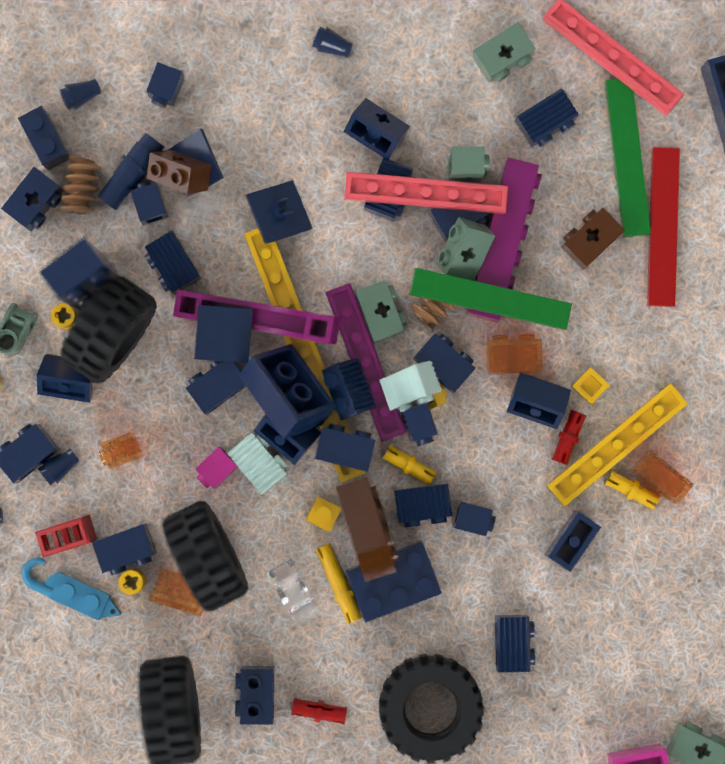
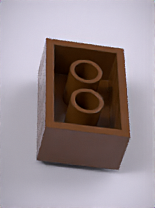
M367 477L336 486L354 551L365 582L397 572L394 561L399 559L376 486L370 487Z

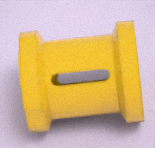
M58 304L52 309L51 320L56 326L70 330L79 314L70 305ZM66 312L70 314L71 317L70 319H65L64 322L60 319V314L64 315Z
M128 570L120 576L119 587L124 593L134 595L145 588L146 576L141 570ZM128 576L131 578L136 576L139 581L136 582L137 588L134 585L131 587L127 585V582L130 580Z

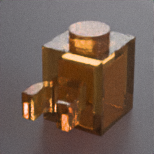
M133 432L100 443L102 450H99L101 461L104 466L108 465L109 469H114L143 458L135 433Z

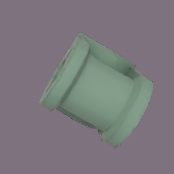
M16 303L10 304L0 326L1 353L7 356H15L20 353L28 335L32 332L38 320L37 313L33 312L31 314L18 308ZM8 337H13L15 341L13 347L5 350L3 347L4 340Z

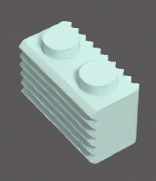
M431 361L412 365L380 380L389 409L399 408L400 413L415 407L414 402L422 405L433 401L432 395L441 392L442 389L439 387L440 383L437 381L438 378Z
M251 433L227 454L259 493L263 495L287 475L284 469L288 466L278 454L274 457L267 450L270 444L259 435L256 437L254 433Z

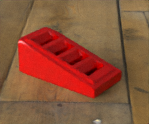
M90 515L35 532L42 557L73 549L97 540ZM67 527L72 528L75 542L71 541ZM58 530H61V534L65 545L61 546L58 537ZM48 533H51L55 548L50 549L46 535Z

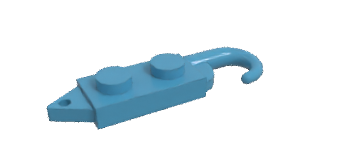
M33 558L23 566L22 579L30 589L96 620H100L102 617L121 615V612L111 600L110 594L66 574L55 573L45 583L34 579L30 573L31 568L36 564H45V559Z

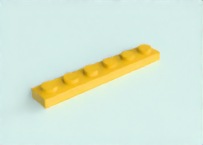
M669 383L546 486L565 507L688 403L676 388Z

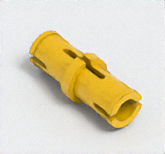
M392 444L382 458L402 469L403 474H410L428 486L437 473L436 470L416 460L417 457L415 455L409 456Z
M615 470L610 472V477L608 476L605 481L606 486L624 494L626 499H633L650 510H654L656 507L654 504H658L661 495L641 486L640 482L636 479L632 481L615 472Z

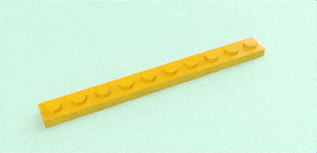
M259 228L244 233L271 305L303 311L276 241L265 245ZM284 336L287 345L292 344L332 399L329 389L324 383V376L321 370L325 369L315 342ZM335 409L324 424L319 426L322 431V427L328 428L329 423L345 427L344 432L350 433L346 420L341 421ZM334 464L341 483L366 473L362 470Z

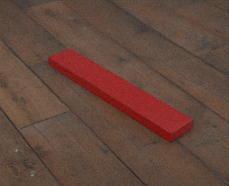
M652 148L651 234L649 235L647 306L675 307L680 148Z

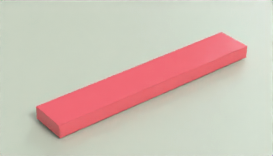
M557 0L544 15V22L666 117L685 95L566 1Z
M347 172L344 200L505 214L508 186Z

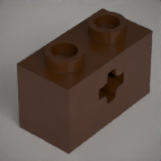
M174 150L151 152L146 179L185 194L208 191L212 165Z
M604 208L598 212L593 209L582 219L585 223L583 227L578 231L574 227L563 237L566 243L561 248L582 270L625 231ZM594 232L597 236L594 240L588 242L586 240L588 234Z

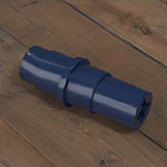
M145 132L127 155L123 154L121 157L123 160L97 196L110 207L117 210L132 189L136 188L144 176L147 177L150 153L162 151L164 146Z

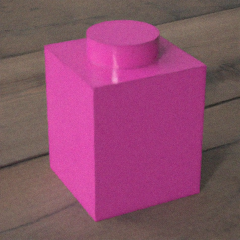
M218 447L195 469L199 473L196 478L206 488L211 486L213 489H216L238 466L221 447Z

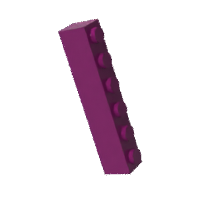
M507 158L500 185L508 186L506 213L492 214L489 229L495 235V238L477 274L476 282L513 290L516 279L515 276H511L513 267L519 266L522 251L518 250L520 240L525 241L529 225L524 224L526 215H531L533 212L535 200L531 199L533 189L538 190L542 174L537 173L539 165ZM468 309L467 315L497 323L503 317Z

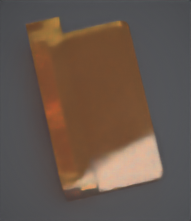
M164 568L160 569L155 588L151 590L148 601L201 616L204 610L192 595L182 574Z

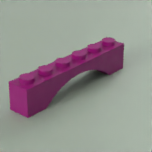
M177 290L173 312L174 317L197 321L198 305L253 309L251 330L325 344H337L341 317Z

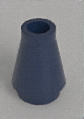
M319 27L312 47L318 49L317 52L343 56L345 58H348L353 43L347 41L328 27L326 29Z
M96 79L64 85L65 88L59 90L68 110L71 108L76 110L95 96L101 94Z
M69 449L64 453L41 462L43 465L38 470L51 486L55 482L58 484L74 465L79 462V459Z

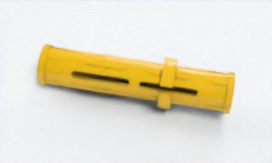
M331 543L315 549L335 595L333 599L335 603L338 602L346 624L363 618L353 597L354 591L353 589L350 590Z

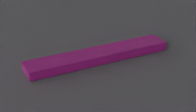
M348 283L325 292L333 315L341 317L339 331L350 359H360L359 363L367 379L366 383L369 384L368 388L371 389L370 393L373 394L372 398L375 399L374 403L377 404L376 408L370 410L381 442L407 433L398 408L394 410L389 409L380 380L385 378V374L351 284Z

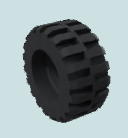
M116 276L111 278L109 282H106L94 294L67 333V338L64 339L63 347L60 351L63 361L94 383L105 382L125 362L143 337L157 309L155 298L125 277Z
M197 501L164 519L162 522L163 533L172 557L186 585L203 610L213 612L246 595L249 587L240 561L221 523L207 502Z
M420 654L417 658L412 659L410 657L404 660V663L399 667L396 666L389 678H386L379 698L381 726L386 733L388 741L391 745L394 744L397 747V751L403 756L407 754L411 757V760L416 762L425 760L427 764H435L436 760H443V763L451 761L452 756L456 754L458 756L462 755L468 745L472 746L476 740L477 732L481 731L483 725L482 716H484L483 697L470 672L458 664L456 660L445 658L439 654L434 656ZM434 682L447 687L456 700L457 710L453 722L446 729L437 733H424L417 730L410 724L405 713V704L409 694L414 688L424 683Z
M183 655L146 660L139 667L138 701L142 737L149 763H194L200 758L201 724L196 682L191 661Z

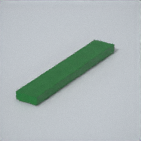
M619 79L606 80L605 90L621 225L625 229L623 238L650 235L634 91Z
M414 268L409 292L411 296L560 330H567L572 303L420 268Z

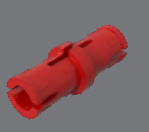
M570 410L563 432H559L558 436L560 439L551 458L552 460L568 465L575 443H579L578 435L587 415Z
M294 697L291 715L313 718L315 722L324 720L344 725L347 707L324 704L323 700L313 702Z

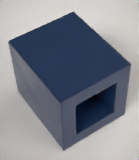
M157 62L146 90L149 98H152L151 102L163 108H166L167 104L174 107L185 79L183 71Z
M144 182L138 184L136 189L131 191L139 220L143 225L168 218L160 188L156 183Z
M459 502L453 528L486 536L487 531H493L496 516H492L493 510Z

